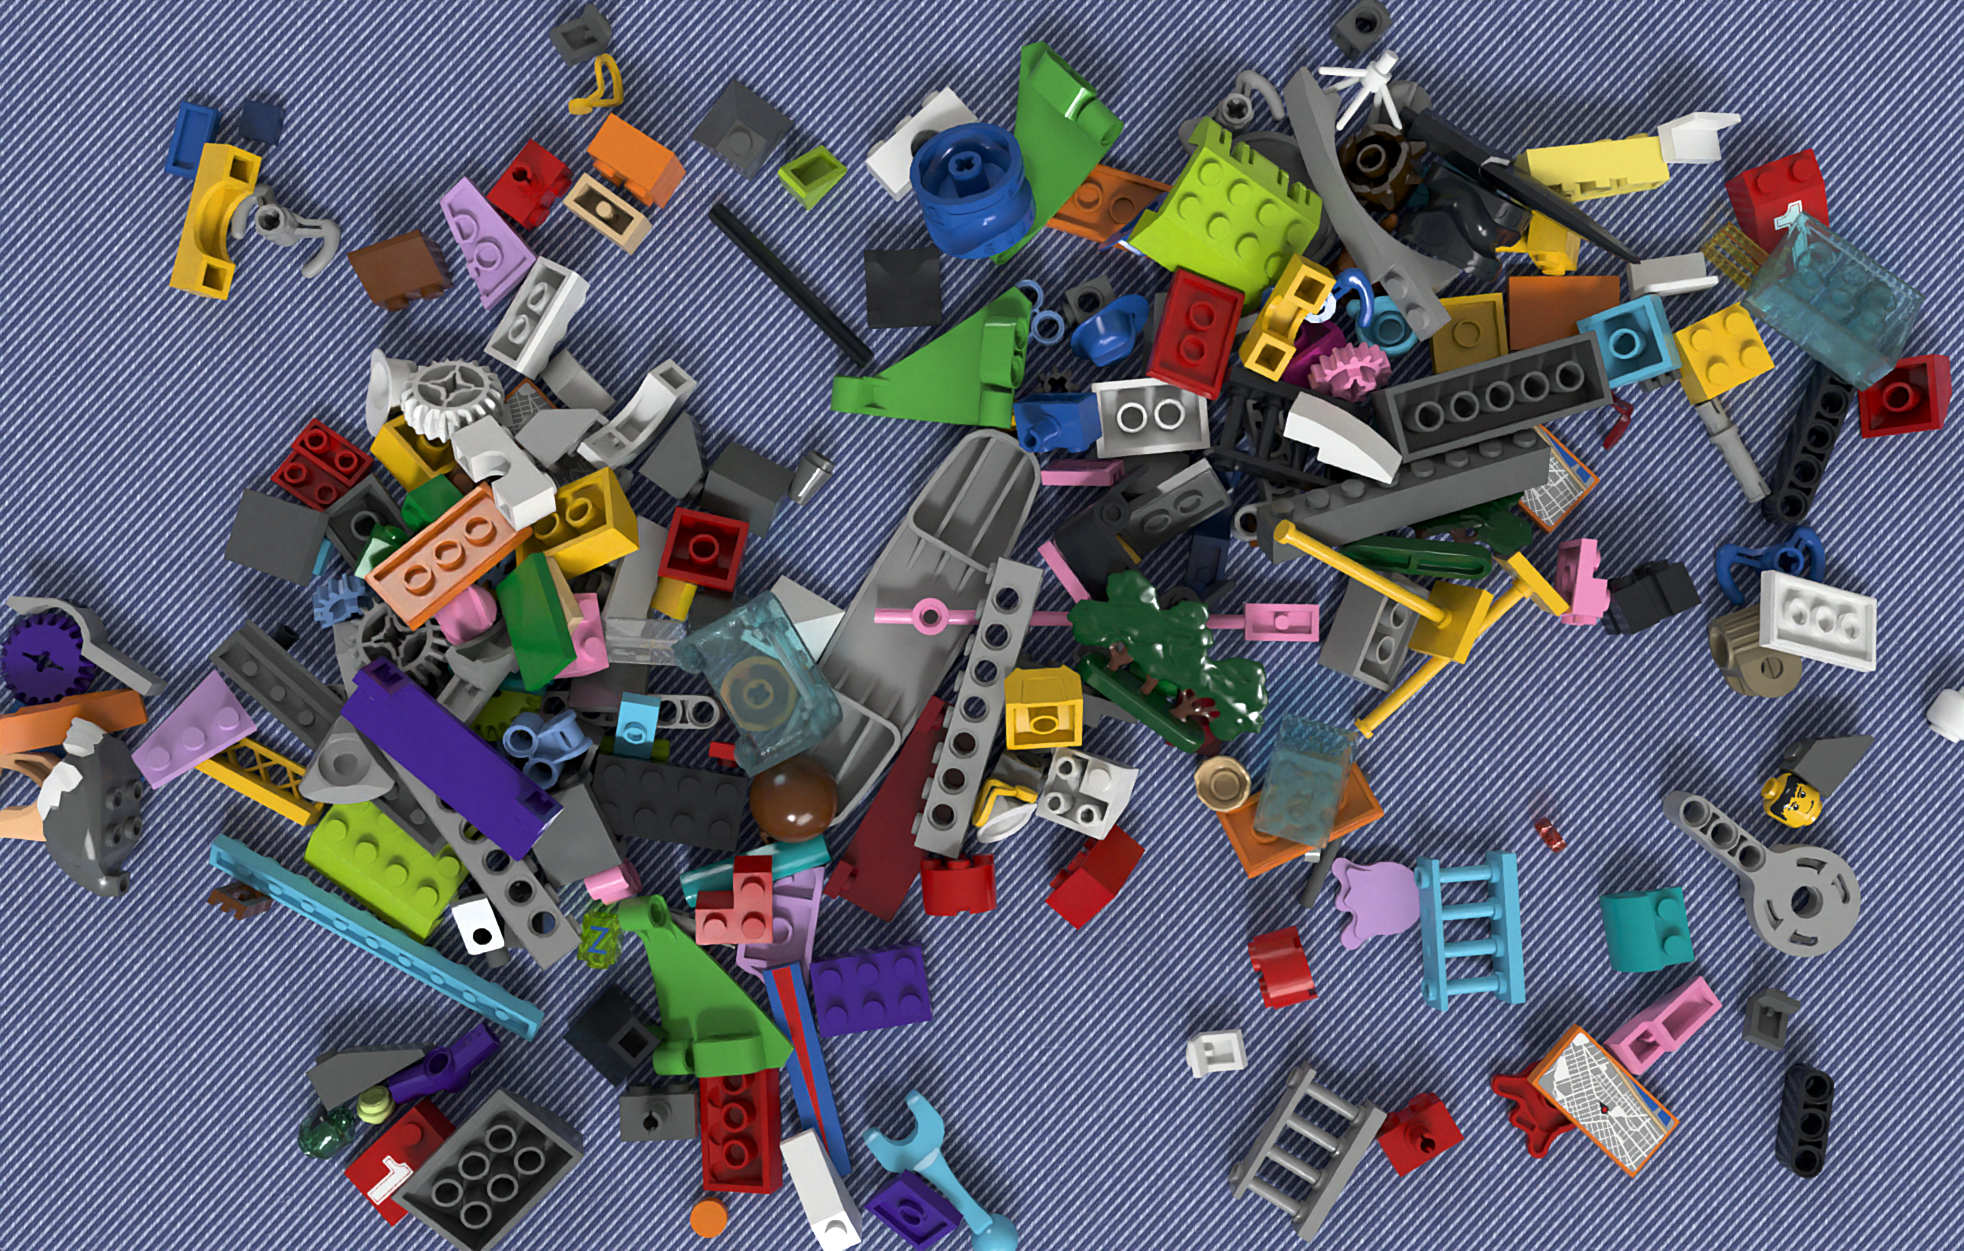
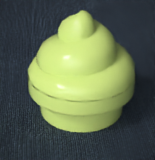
M372 1086L359 1095L356 1109L363 1121L371 1124H382L391 1116L396 1102L393 1100L392 1093L386 1087Z

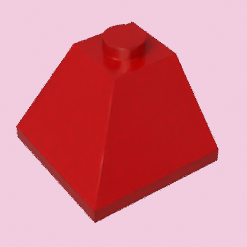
M1928 354L1866 364L1858 384L1862 439L1943 429L1952 396L1949 356Z

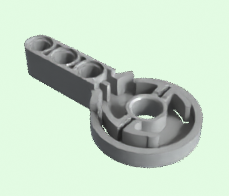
M1682 790L1673 791L1666 796L1663 802V812L1666 818L1739 876L1741 884L1739 897L1744 898L1745 911L1750 926L1763 942L1792 956L1814 957L1833 950L1848 937L1859 916L1861 894L1854 872L1840 856L1827 849L1803 843L1777 844L1766 848L1706 798ZM1690 802V813L1684 817L1683 809ZM1718 824V834L1712 839V829ZM1745 847L1746 855L1740 861L1739 854L1741 850ZM1805 886L1809 893L1808 903L1802 910L1794 912L1791 906L1792 896L1798 888ZM1767 900H1768L1769 906H1770V908H1771V913H1770V910H1769V908H1768ZM1788 939H1789V940H1792V941L1802 942V943L1789 942Z

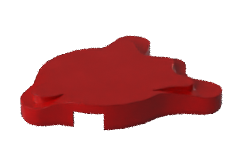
M1544 1058L1531 1063L1520 1073H1497L1490 1079V1088L1495 1094L1516 1101V1107L1509 1111L1507 1119L1513 1126L1525 1131V1148L1532 1157L1537 1159L1544 1158L1547 1155L1551 1143L1557 1136L1576 1128L1570 1120L1526 1080Z

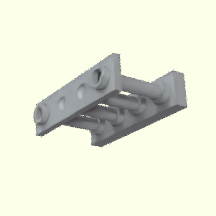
M1304 1060L1300 1068L1295 1066L1286 1080L1288 1088L1243 1162L1238 1161L1233 1166L1228 1177L1230 1182L1228 1186L1233 1197L1240 1200L1248 1188L1292 1215L1291 1219L1293 1222L1291 1225L1297 1236L1310 1243L1387 1117V1114L1378 1104L1368 1098L1363 1106L1358 1105L1356 1107L1312 1079L1317 1071L1309 1062ZM1304 1093L1349 1119L1351 1126L1344 1137L1336 1138L1293 1112ZM1285 1124L1330 1151L1331 1159L1325 1169L1320 1168L1317 1170L1274 1144ZM1266 1156L1311 1183L1310 1187L1312 1190L1305 1201L1301 1200L1298 1202L1255 1176Z

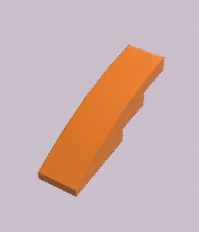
M130 687L66 696L59 702L21 707L16 713L0 715V755L63 744V740L67 737L66 732L70 729L71 721L75 717L95 723L107 733L147 723L149 719L142 694Z

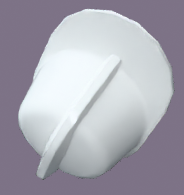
M378 348L372 352L371 377L365 408L367 428L374 437L378 435L382 425L387 423L389 414L401 411L402 383L408 381L409 373H417L415 362L386 358L383 351Z
M990 788V790H989V793H988V795H987V797H986V800H985V802H984V805H983L982 812H983V810H984V808H985V805H986V803H987V799H988V797H989L991 791L993 790V788ZM997 795L986 823L982 827L977 826V840L981 843H992L1014 834L1027 824L1031 814L1037 808V803L1024 804L1010 796Z

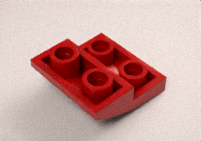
M313 418L290 445L293 451L270 479L274 484L307 507L323 512L368 476L375 463V459L316 418Z

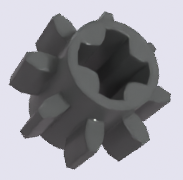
M1055 365L1052 367L1048 377L1042 373L1038 374L1037 380L1043 386L1035 388L1032 393H1049L1051 386L1054 387L1057 383L1063 387L1061 393H1073L1078 391L1080 385L1071 383L1069 379L1072 374L1071 370L1065 374L1058 373Z

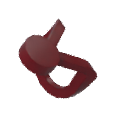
M1612 390L1611 394L1614 403L1610 405L1622 415V418L1611 430L1602 445L1607 451L1617 443L1629 426L1634 410L1632 404L1617 398Z

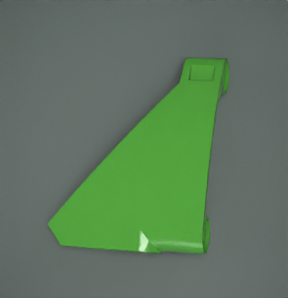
M1044 41L1021 47V67L1014 137L1018 141L1025 163V177L1031 185L1035 198L1036 216L1030 230L1019 242L1011 248L989 257L997 265H1002L1011 259L1045 226L1093 171L1124 128V122L1096 97L1098 95L1097 90Z
M1013 286L956 327L873 377H854L836 374V377H833L830 410L899 419L1011 429L1015 389L1019 388L1022 384L1025 371L1032 302L1017 286Z
M655 894L622 899L618 908L619 923L624 931L638 934L645 945L658 998L662 1027L668 1032L664 1037V1041L660 1042L653 1051L655 1072L659 1076L695 1074V1077L701 1078L750 1074L768 1068L784 1067L795 1048L793 1043L740 984L701 945H696V941L673 921L664 897Z

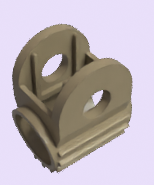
M1760 603L1711 620L1708 631L1710 652L1715 664L1721 670L1724 680L1731 689L1746 696L1776 698L1788 694L1797 686L1802 675L1801 657L1759 646Z

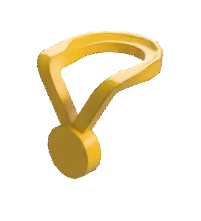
M600 54L595 59L594 65L598 89L587 98L570 100L568 102L569 113L584 115L591 113L593 107H616L623 103L621 74L615 60L609 54ZM603 63L608 67L612 76L613 99H600L605 91V82L602 74Z
M989 777L984 781L977 796L972 814V824L978 827L984 826L997 795L1014 796L1023 801L1035 803L1038 793L1025 786L1016 785L1013 787L996 778ZM994 785V786H996V788H994V789L991 791V793H990V795H989V797H988V799H987V803H986V805H985V808H984V810H983V812H982L983 805H984V802H985V800H986V797H987V795H988V793H989V790H990L991 786Z

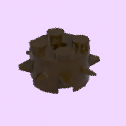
M1402 121L1401 130H1397L1387 124L1370 125L1373 129L1366 125L1362 127V132L1357 137L1354 134L1349 136L1337 153L1342 173L1349 188L1361 206L1368 211L1395 213L1403 209L1406 201L1410 199L1423 181L1421 176L1424 168L1419 157L1428 148L1426 142H1407L1403 136L1405 123Z

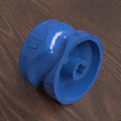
M989 123L957 125L932 137L914 156L909 175L917 202L923 211V217L930 238L943 253L962 259L990 257L1014 246L1030 230L1036 216V202L1031 185L1025 177V163L1018 141L1006 129Z

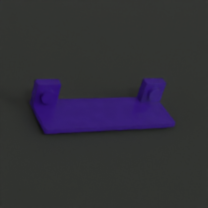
M384 656L359 669L352 679L358 687L340 710V714L514 860L520 861L524 858L564 807Z

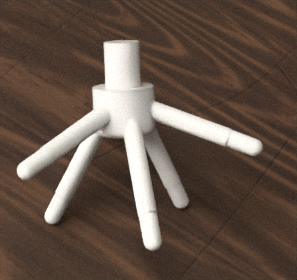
M1386 50L1378 62L1371 61L1366 69L1320 67L1318 69V72L1324 75L1351 76L1323 90L1325 95L1340 91L1358 82H1361L1364 86L1337 123V130L1344 128L1370 91L1375 93L1371 125L1378 124L1383 98L1394 127L1397 130L1402 129L1401 121L1386 85L1392 77L1390 69L1399 59L1393 51Z

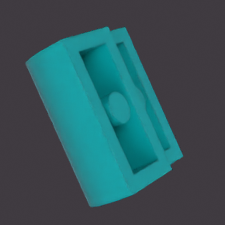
M1675 885L1641 892L1631 890L1598 896L1611 969L1620 972H1650L1663 970V966L1695 961L1682 887Z

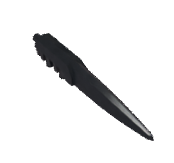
M1407 106L1403 107L1398 115L1400 121L1411 127L1407 133L1410 139L1415 142H1426L1427 150L1495 193L1499 189L1583 240L1633 265L1641 264L1639 257L1604 227L1548 186L1515 166L1516 160L1511 156L1485 145L1476 137L1469 135L1465 130L1452 124L1449 120L1427 107L1420 114Z

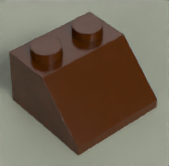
M419 229L347 253L352 267L372 302L389 312L406 309L410 306V301L423 298V300L439 298L445 294L444 290L454 287L441 246Z

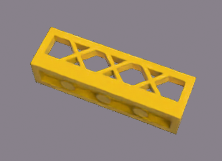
M249 736L239 740L240 744L231 745L194 767L302 826L317 823L327 803L318 801L313 805L303 799L299 791L301 779H297L296 773L303 777L307 769L305 766ZM243 747L254 750L258 765L247 769L239 765L235 750ZM227 752L229 759L220 754ZM264 756L271 759L272 761L266 763ZM276 764L286 767L290 783L281 786L272 783L267 767ZM259 770L261 776L255 774L253 771ZM289 787H292L293 793H291V792H289V791H287V790H285V789H286V788H289Z

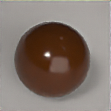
M790 753L773 758L758 771L751 784L749 804L755 822L767 835L782 842L800 843L814 839L830 826L837 813L839 791L833 774L821 761L805 754Z

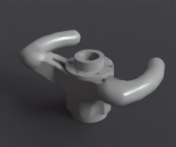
M1245 70L1239 73L1235 79L1234 92L1229 93L1226 98L1221 100L1208 115L1189 119L1181 124L1178 130V137L1190 158L1198 146L1190 145L1187 141L1199 122L1206 116L1220 124L1223 129L1225 128L1231 132L1232 138L1244 134L1254 116L1250 99L1252 89L1258 90L1264 96L1269 105L1272 118L1276 121L1282 120L1285 117V111L1275 87L1265 77L1253 70Z
M256 183L254 193L243 199L233 213L231 235L237 240L244 238L249 212L256 203H258L259 209L255 213V229L258 234L274 244L288 247L295 245L301 238L323 237L324 244L320 252L313 260L302 267L301 272L305 278L310 279L321 272L333 259L339 246L341 230L333 220L305 219L278 204L274 190L267 184Z

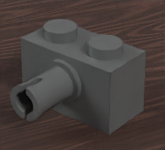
M689 1081L668 1082L667 1087H652L651 1082H637L630 1084V1088H626L619 1097L621 1142L696 1139L701 1131L699 1086H689Z

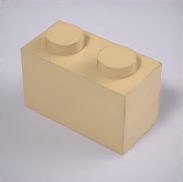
M585 172L563 201L564 205L573 214L630 255L634 253L653 227L642 213Z

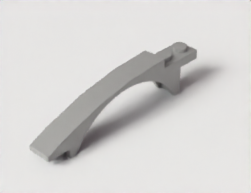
M1303 66L1295 73L1282 91L1289 119L1308 174L1318 195L1322 198V204L1336 233L1357 267L1364 271L1371 285L1380 281L1420 342L1432 337L1452 319L1435 294L1440 292L1461 272L1457 267L1445 261L1425 256L1400 243L1382 229L1357 201L1342 173L1335 148V121L1342 99L1337 92L1325 95L1306 66Z
M618 466L613 472L625 494L634 475L633 472ZM593 467L589 474L598 471V469ZM580 575L566 581L571 590ZM504 616L477 638L463 644L450 646L444 655L455 675L436 700L469 727L510 671L515 674L517 673L519 665Z

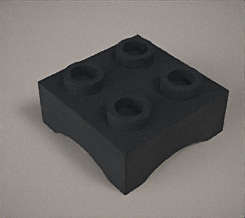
M937 247L908 250H864L867 325L869 329L942 326L939 252Z

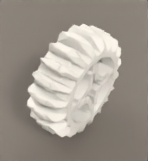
M463 357L458 361H449L446 358L445 362L441 363L432 360L429 367L418 366L417 373H409L408 381L402 383V399H400V404L408 426L413 427L416 434H426L428 440L440 437L442 442L445 443L448 439H451L450 434L488 415H491L498 423L499 417L503 416L505 395L498 375L492 373L489 366H479L477 360L466 363Z

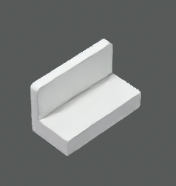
M1694 112L1657 126L1663 163L1710 164L1721 160L1717 130L1741 122L1740 114Z
M1703 252L1640 261L1641 264H1626L1631 301L1649 294L1664 297L1700 292L1719 283L1718 276L1707 277Z

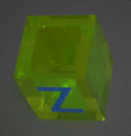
M591 910L584 914L582 922L584 932L580 935L583 942L578 947L577 959L587 961L586 966L591 968L608 969L609 965H614L621 959L625 931L619 923L618 914Z

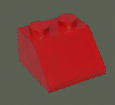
M676 507L657 572L658 576L732 592L740 576L748 545L749 523Z

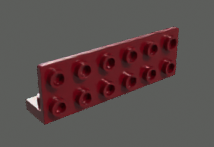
M934 694L931 696L822 893L833 899H836L839 895L886 922L892 921L920 870L919 860L927 858L930 852L929 850L914 846L917 835L911 834L917 813L924 814L927 800L922 798L923 789L927 778H934L938 764L932 763L934 752L939 741L945 743L948 728L943 727V722L948 707H955L954 705ZM962 732L957 735V745L964 751H972L975 748V739L971 734ZM951 768L947 770L946 778L951 785H964L965 777L959 769ZM946 804L937 805V817L947 822L953 811L952 808Z

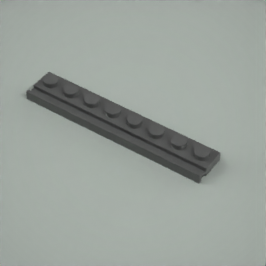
M248 619L239 631L236 630L208 658L315 753L334 722L342 716L340 710L346 703L252 620ZM392 767L395 783L391 790L369 801L435 858L448 842ZM444 800L441 801V804L446 809L454 810Z

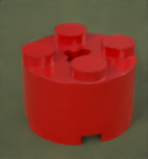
M961 852L958 859L944 855V861H942V858L919 860L925 914L957 916V912L969 911L970 914H976L997 908V887L993 853L974 854L972 858L966 859V852Z
M1296 925L1252 937L1253 942L1247 943L1248 952L1254 972L1262 970L1264 976L1258 978L1266 1008L1273 1006L1274 1010L1318 998Z

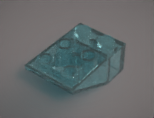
M1285 712L1273 745L1253 829L1326 850L1358 752V732Z

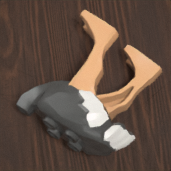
M75 717L71 721L70 729L66 732L67 737L63 740V750L67 754L63 759L47 752L24 751L0 755V777L3 768L15 770L30 777L42 788L38 799L32 805L10 806L0 811V838L44 841L50 856L56 864L80 886L100 897H120L128 893L130 872L121 870V865L138 843L139 836L142 833L143 821L140 817V800L143 796L144 786L140 780V770L133 762L132 754L126 744L120 739L107 734L106 731L95 723Z

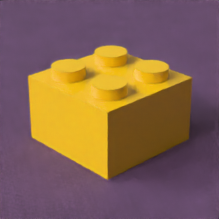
M1743 300L1672 334L1683 367L1678 368L1682 375L1679 381L1691 405L1709 400L1775 367Z

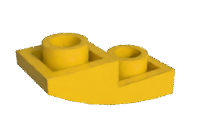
M658 576V585L652 595L650 606L674 619L685 621L697 586L689 582Z

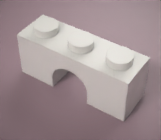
M948 86L940 93L937 90L932 92L921 105L923 109L913 118L910 115L906 116L895 127L894 131L896 134L886 143L883 140L876 143L867 154L869 157L866 160L868 171L896 202L900 201L913 189L909 178L910 166L913 160V151L920 142L930 140L938 133L957 125L978 123V118Z
M488 415L450 434L455 460L475 483L492 475L504 476L491 483L495 506L516 532L556 511L554 494L557 493V488L554 481L547 473L542 474L536 468L531 454L526 449L521 450L515 444L512 433L505 425L500 426L491 415Z

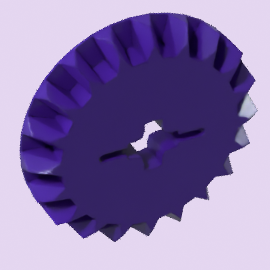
M38 614L19 621L18 626L8 631V638L1 643L3 650L0 656L2 669L0 675L4 677L6 682L5 688L11 690L15 695L14 699L26 702L27 706L59 702L63 697L84 694L88 690L94 679L97 665L81 655L83 638L81 628L76 621L59 614ZM50 653L49 659L54 662L53 664L63 668L45 667L42 670L43 663L38 661L39 659L35 656Z

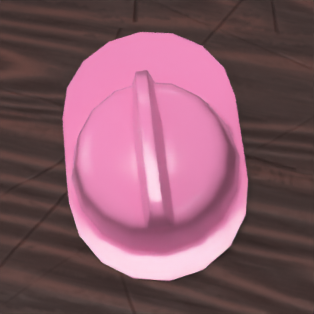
M472 583L435 613L434 616L438 624L443 625L440 626V629L446 639L453 645H459L471 641L489 630L496 620L497 607L490 592Z

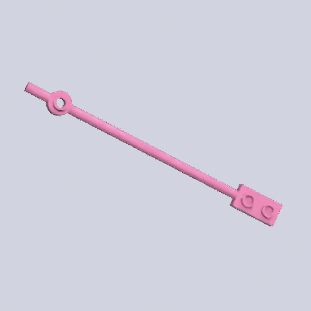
M935 598L921 600L914 609L875 608V623L914 624L916 629L925 635H936L942 632L947 624L980 625V621L975 620L976 610H948L943 602ZM1243 604V615L1209 614L1206 627L1209 629H1243V641L1319 642V605ZM927 610H934L938 614V619L935 623L928 624L924 621L923 616ZM1033 611L1029 626H1073V623L1067 619L1069 612Z

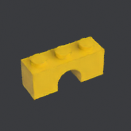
M1296 252L1294 253L1238 350V354L1245 367L1278 382L1296 351L1294 340L1300 324L1310 312L1315 315L1318 314L1336 283L1335 278L1327 268Z

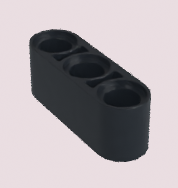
M1796 1063L1787 1070L1775 1156L1783 1167L1799 1177L1809 1179L1818 1176L1824 1166L1835 1088L1832 1078L1827 1073L1806 1063ZM1814 1076L1813 1086L1805 1090L1806 1081ZM1809 1113L1808 1122L1800 1127L1801 1118ZM1804 1150L1803 1159L1795 1164L1796 1155Z

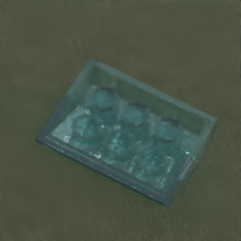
M1803 210L1798 214L1753 278L1739 305L1777 331L1781 336L1807 352L1812 358L1841 376L1842 379L1864 392L1895 368L1926 296Z

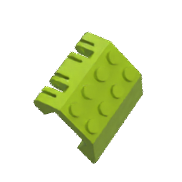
M1206 116L1199 122L1187 141L1190 145L1198 147L1158 212L1145 209L1126 242L1172 273L1180 268L1245 294L1246 297L1240 318H1244L1260 306L1263 291L1278 283L1294 253L1302 255L1319 229L1322 198L1312 190L1306 189V186L1299 181L1295 184L1293 183L1288 190L1289 174L1282 169L1280 170L1277 165L1256 150L1250 149V146L1243 141L1237 143L1230 153L1232 133L1225 128L1223 129L1220 124Z
M369 800L351 804H333L311 834L303 858L305 863L394 928L404 931L412 940L423 946L445 918L442 913L449 905V902L471 875L449 843L433 858ZM471 824L464 832V835L469 840L474 841L481 831ZM482 833L476 841L482 839L485 835Z

